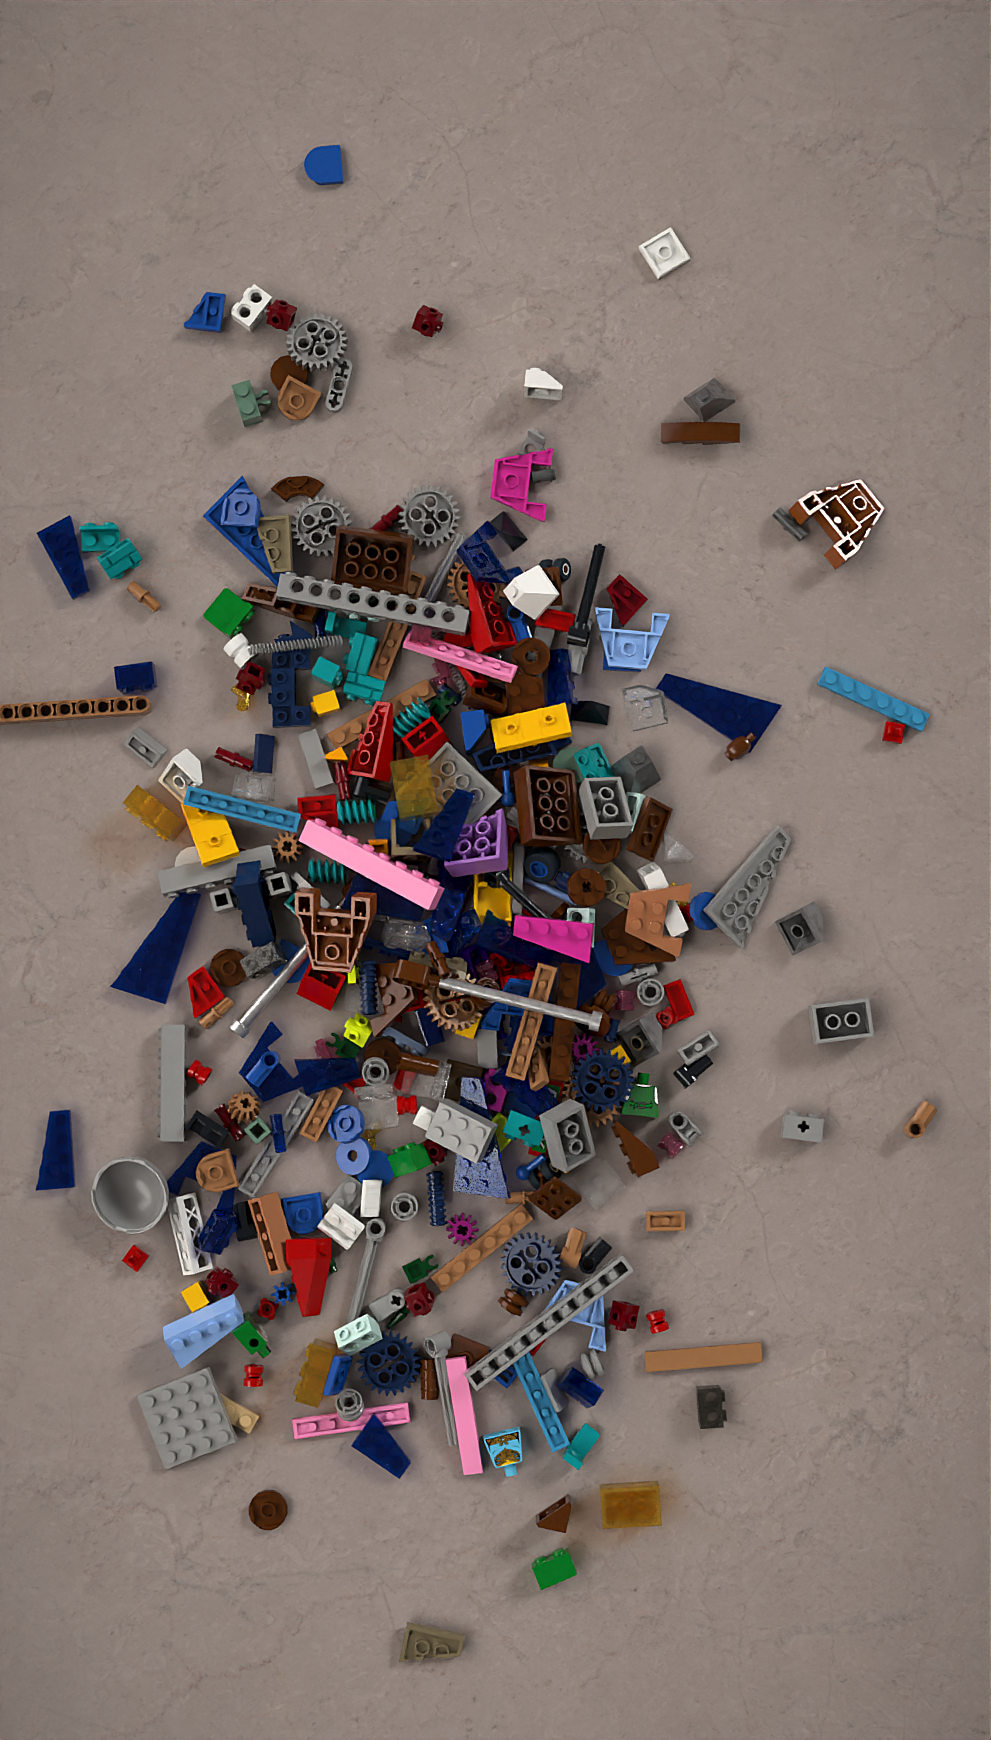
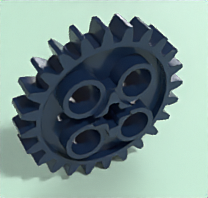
M603 1048L600 1049V1053L593 1049V1055L586 1052V1059L580 1057L579 1061L581 1064L575 1063L574 1067L577 1070L572 1071V1075L576 1077L572 1078L571 1082L576 1083V1085L572 1087V1090H578L576 1097L582 1096L580 1103L582 1104L587 1101V1108L593 1104L595 1105V1111H597L599 1106L602 1107L603 1112H605L606 1106L612 1111L613 1104L620 1107V1100L626 1102L624 1095L631 1096V1092L628 1089H633L634 1085L629 1082H633L634 1077L629 1075L633 1073V1069H627L630 1066V1062L623 1063L625 1056L618 1058V1051L612 1055L611 1049L607 1053H604ZM597 1064L601 1070L593 1072L590 1067ZM617 1069L620 1074L613 1077L609 1074V1071ZM602 1076L605 1077L604 1083H600ZM593 1083L596 1085V1089L590 1091L586 1088V1085ZM611 1087L615 1090V1093L608 1095L605 1093V1089Z
M527 1232L525 1238L522 1233L518 1235V1239L512 1238V1243L508 1242L506 1244L508 1249L502 1250V1253L506 1256L500 1258L501 1261L505 1262L500 1268L506 1270L502 1274V1276H508L506 1283H513L511 1289L517 1286L518 1293L525 1290V1296L530 1291L533 1296H536L537 1292L542 1295L545 1293V1290L549 1291L551 1289L550 1285L555 1286L557 1284L555 1279L561 1277L557 1272L563 1270L562 1267L558 1266L563 1260L557 1259V1256L561 1253L554 1251L557 1245L550 1246L551 1239L545 1242V1235L538 1238L537 1232L532 1237L530 1232ZM530 1246H532V1247H534V1248L536 1249V1251H537V1254H536V1255H533V1254L530 1252V1250H529V1247H530ZM515 1257L521 1260V1266L515 1263ZM533 1262L534 1265L530 1267L528 1263ZM541 1262L547 1264L548 1271L541 1268ZM526 1273L532 1275L533 1282L527 1280Z
M383 1331V1339L364 1348L366 1352L359 1353L363 1359L358 1360L357 1363L363 1364V1366L358 1371H364L360 1378H367L365 1386L371 1383V1391L378 1388L379 1395L383 1390H385L386 1396L389 1395L390 1391L395 1396L397 1389L404 1393V1386L410 1388L411 1384L409 1381L415 1382L416 1379L413 1375H419L420 1373L415 1369L421 1366L420 1363L416 1362L421 1356L414 1354L418 1348L412 1349L411 1346L414 1342L407 1343L408 1336L401 1339L400 1332L394 1337L393 1331H390L389 1336H386V1333ZM395 1345L399 1350L398 1354L392 1355L389 1352V1346ZM378 1354L381 1357V1363H374L371 1359L372 1355ZM401 1355H405V1358L394 1362L392 1368L386 1366L374 1372V1369L384 1365L387 1359L392 1361ZM399 1363H404L407 1366L406 1372L402 1373L398 1370L397 1366ZM387 1372L390 1380L383 1381L380 1378V1373Z

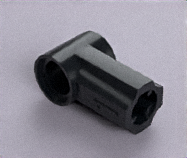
M357 776L351 794L387 805L392 789L376 784L370 779Z
M705 1055L689 1066L686 1063L683 1064L673 1075L686 1089L698 1079L700 1074L713 1065V1062Z
M248 1201L233 1204L238 1242L258 1238Z
M599 1237L585 1255L580 1258L578 1263L580 1271L585 1274L593 1273L612 1247ZM586 1259L592 1261V1267L589 1270H584L582 1267V1263Z

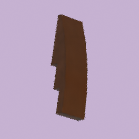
M661 423V443H682L683 445L740 443V423Z
M248 582L241 598L243 601L280 615L315 624L321 608L277 600V588Z

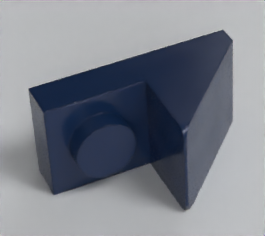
M290 621L292 635L282 634L278 636V639H274L276 645L278 641L280 645L281 641L285 645V641L289 642L291 640L292 642L295 640L296 642L298 639L300 642V639H302L304 642V639L308 641V638L311 640L313 636Z

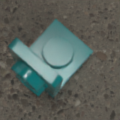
M328 612L325 626L326 634L340 635L343 638L350 639L351 634L355 635L357 631L366 633V622L338 617L337 613Z
M584 1423L570 1442V1445L562 1453V1458L579 1470L583 1465L582 1460L598 1440L600 1433L587 1423Z

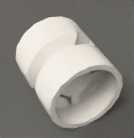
M242 633L233 637L223 648L230 657H235L234 662L240 669H244L248 661L253 663L259 656L257 651L255 655L253 651L252 655L249 654V642Z

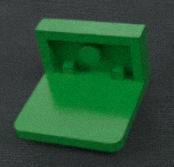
M224 588L205 611L203 617L232 639L241 633L243 625L253 618L256 610L250 603L243 601L228 588Z

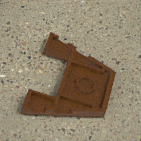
M516 673L512 682L509 683L484 674L488 683L505 682L508 716L545 708L542 678ZM489 723L490 739L494 740L492 726Z
M627 909L623 910L601 929L615 965L672 963L676 961L673 954L660 948L651 951L646 941L625 932Z
M396 963L374 965V968H376L374 974L377 976L375 978L377 979L385 1011L384 1014L370 1020L374 1037H380L387 1027L395 1023L394 1020L399 1015H403L419 999L416 988L402 985L392 980Z

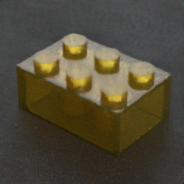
M428 755L390 762L401 822L439 815Z
M138 785L135 786L123 801V804L127 806L125 808L127 812L136 818L140 816L142 818L140 822L151 830L155 828L157 830L155 834L166 842L168 840L174 842L187 826L185 821Z
M316 1338L313 1343H309L305 1353V1357H308L307 1362L304 1361L299 1376H302V1380H298L293 1394L297 1396L296 1402L316 1408L319 1407L332 1360L336 1353V1344Z
M658 1481L599 1484L603 1529L662 1526Z

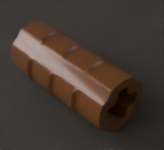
M400 1052L396 1066L397 1069L406 1072L435 1077L439 1061Z
M421 1359V1399L437 1400L439 1388L435 1359Z

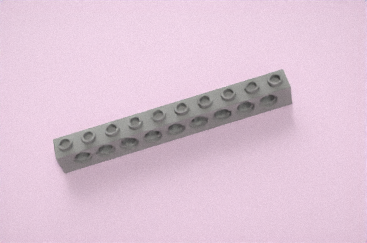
M292 572L280 573L276 593L277 600L465 636L469 610H466L464 606L455 605V607H450L445 602L436 601L435 604L428 602L429 600L425 598L414 600L409 599L410 596L405 594L394 596L391 595V592L380 590L378 593L373 592L368 587L358 589L353 588V585L348 583L337 585L334 584V581L323 579L322 582L315 580L316 578L312 576L301 578L296 577L297 574ZM300 584L303 586V590L301 592H294L293 587ZM320 588L322 593L319 596L312 595V590ZM333 592H339L341 597L333 600L330 595ZM357 595L360 600L354 604L349 601L350 597ZM371 599H376L379 604L376 607H370L368 602ZM395 603L398 607L396 610L390 611L387 609V605ZM409 606L416 608V612L412 615L405 611ZM427 610H432L435 612V616L427 618L424 613ZM449 613L454 616V619L451 622H446L443 616Z
M619 1253L464 1371L465 1377L473 1388L478 1391L625 1279L634 1270L624 1256Z

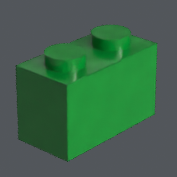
M411 1142L393 1149L394 1154L387 1156L395 1178L418 1171L432 1164L423 1142L417 1145L415 1142Z
M563 1548L556 1549L552 1552V1555L537 1557L532 1563V1570L541 1590L577 1575V1570L568 1548L564 1550Z

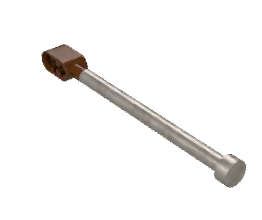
M356 872L343 888V898L334 909L348 910L351 906V894L353 892H371L377 882L368 879L366 883H363L362 881L365 876ZM306 942L239 1021L235 1019L229 1027L242 1038L246 1037L250 1032L248 1027L309 956Z
M397 960L392 980L396 983L423 990L428 989L429 985L589 1025V1030L597 1032L599 1030L602 1012L593 1010V1013L590 1014L452 978L443 980L440 979L439 975L432 974L433 969L429 966L407 960Z

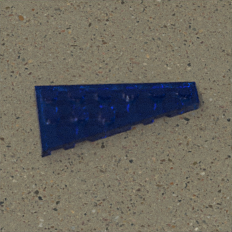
M667 673L655 689L731 741L740 736L746 737L753 732L756 738L751 742L749 753L782 706Z
M179 893V896L173 900L165 914L159 919L154 929L148 934L132 956V959L110 987L163 1004L167 1003L202 894Z
M462 1076L460 1105L493 1121L487 1105L488 1099L483 1079ZM496 1133L493 1135L484 1158L478 1163L456 1153L453 1192L504 1199L511 1198L506 1183V1174L501 1163L502 1157Z

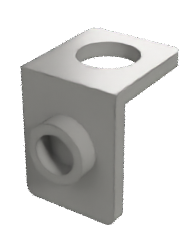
M529 428L528 436L519 448L518 453L521 455L527 454L525 447L528 444L534 445L537 452L541 451L545 445L544 435L537 430Z

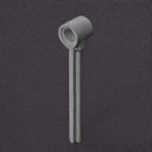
M380 1217L370 1219L366 1225L365 1238H367L345 1325L353 1322L360 1316L378 1242L382 1241L386 1230V1223ZM378 1223L381 1226V1231L378 1233L373 1232L371 1225Z
M441 1331L424 1339V1347L426 1352L435 1359L449 1446L459 1445L445 1357L451 1348V1340L446 1332Z

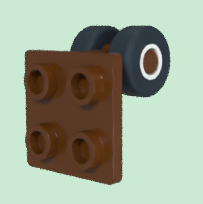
M558 558L554 563L551 559L542 560L539 563L540 567L560 594L550 606H560L563 604L561 581H567L570 578V562L566 558Z
M547 1158L540 1164V1171L535 1168L528 1177L530 1184L536 1189L529 1196V1201L554 1220H557L582 1201V1196L559 1180L561 1170L553 1167L550 1158Z

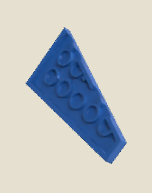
M242 475L203 517L278 587L280 574L272 572L257 528L223 527L220 525L225 498H228L236 489L250 490ZM260 509V517H264Z

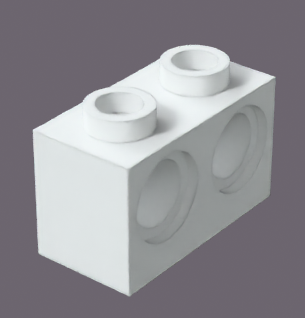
M254 284L251 288L246 289L240 303L237 302L233 306L231 313L233 320L252 332L265 316L269 304L272 305L274 303L273 298ZM255 297L262 298L258 303L252 302ZM243 312H250L248 317H241Z

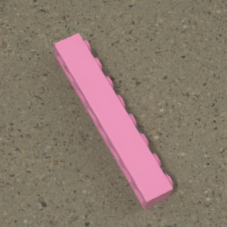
M321 819L307 820L298 841L423 908L435 910L445 889L439 886L440 883L431 878L428 880L423 877V873L407 869L406 864L390 860L391 857L389 855L375 852L374 847L358 843L357 838L341 834L342 830L326 826V822Z

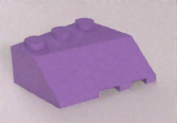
M503 809L497 810L496 814L489 817L485 815L480 818V821L471 825L467 823L446 833L444 866L452 877L507 870L509 835Z

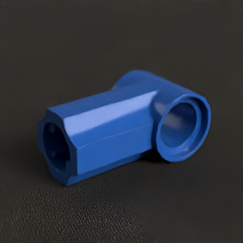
M511 605L507 609V620L512 625L518 643L524 638H531L532 635L524 613ZM518 611L521 615L519 618L514 619L510 616V613Z
M272 1050L265 1052L246 1075L248 1081L259 1087L274 1068L279 1065L281 1061L279 1053ZM269 1054L275 1057L273 1065L268 1064L266 1061V1057Z

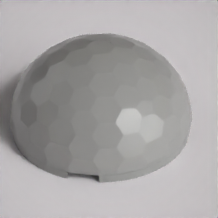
M124 1156L108 1162L98 1172L91 1190V1197L97 1215L106 1225L127 1234H136L154 1227L162 1219L169 1203V1189L163 1173L153 1163L136 1156Z

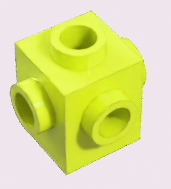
M356 1013L353 1019L349 1017L344 1025L346 1031L343 1036L363 1048L373 1033L370 1020L359 1013Z

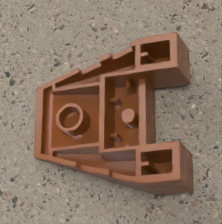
M860 479L840 484L837 487H827L824 490L811 491L799 499L789 509V512L799 525L811 517L816 519L835 543L824 556L836 570L858 552L861 544L885 508Z
M302 887L295 892V914L299 918L300 930L305 937L306 949L313 970L352 972L377 911V893H355L351 896V910L321 908V889Z

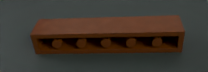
M563 962L559 965L555 1005L576 1010L581 965ZM554 1017L548 1076L550 1081L568 1082L575 1022Z

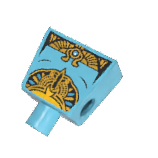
M520 1427L483 1435L484 1443L495 1468L504 1467L506 1477L516 1475L517 1469L515 1464L522 1462Z

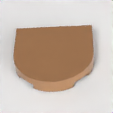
M288 375L278 395V407L285 417L291 420H303L313 412L322 393Z
M229 1148L206 1155L198 1163L196 1179L205 1190L221 1192L240 1186Z

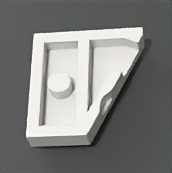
M296 871L291 875V878L299 885L297 887L298 890L302 887L313 888ZM321 896V907L328 908L331 904Z

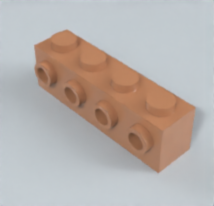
M277 1191L248 1200L269 1275L291 1270L286 1261V1239L292 1238L289 1234Z

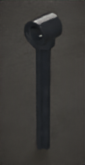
M602 544L594 546L577 620L570 626L568 631L567 644L585 648L588 645L590 629L587 623L606 548Z
M508 867L507 870L483 874V879L487 882L488 886L492 888L498 887L499 889L502 887L533 917L551 918L509 879L511 876L509 875Z

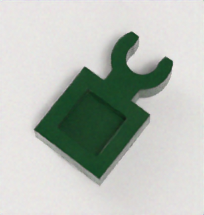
M449 689L443 691L441 698L436 697L428 707L431 716L434 717L438 724L443 723L452 711L449 705L457 700L456 696L451 699L448 698Z
M331 1033L336 1039L335 1043L331 1044L326 1041L325 1044L329 1047L338 1048L335 1054L352 1064L362 1047L346 1037L341 1041L338 1034Z
M433 1254L428 1255L424 1262L419 1257L402 1266L410 1284L428 1276L427 1269L435 1270L438 1268V1264L433 1266L429 1264V1260L434 1258Z

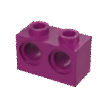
M490 1068L484 1075L483 1082H485L483 1090L479 1091L477 1097L478 1105L503 1113L514 1078L505 1076V1072ZM497 1075L502 1077V1083L499 1086H496L493 1082L494 1077ZM493 1093L496 1096V1102L491 1105L487 1099Z

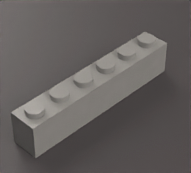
M267 845L241 851L239 856L209 865L208 867H203L201 861L157 871L162 894L170 899L178 897L179 893L187 892V894L198 892L200 888L208 890L216 888L217 884L224 883L225 885L235 883L238 863L260 860L262 866L260 874L262 876L271 875L273 871L277 870L272 847Z
M161 1025V1029L158 1030V1040H161V1048H158V1059L161 1060V1067H158V1079H161V1087H158L157 1092L158 1098H161V1106H158L157 1116L161 1120L160 1126L157 1127V1137H160V1142L186 1141L185 1127L187 1122V1025Z

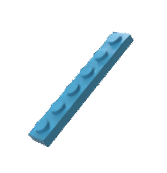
M828 667L824 668L817 683L820 687L919 732L923 731L930 715Z
M189 785L183 805L295 833L301 816L300 813Z
M527 1352L514 1362L513 1365L553 1453L570 1445L532 1357Z

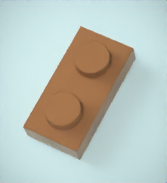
M540 1047L533 1051L528 1066L530 1089L534 1091L549 1083L545 1050Z
M646 1211V1231H685V1211Z

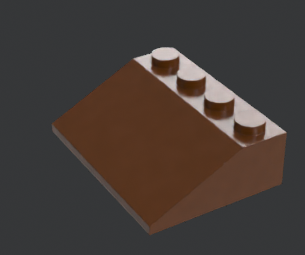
M339 525L336 528L331 580L337 585L348 583L352 584L353 588L361 589V587H368L375 592L384 590L391 592V594L406 595L415 535Z
M524 765L515 771L514 783L521 846L545 847L581 844L582 836L574 770Z

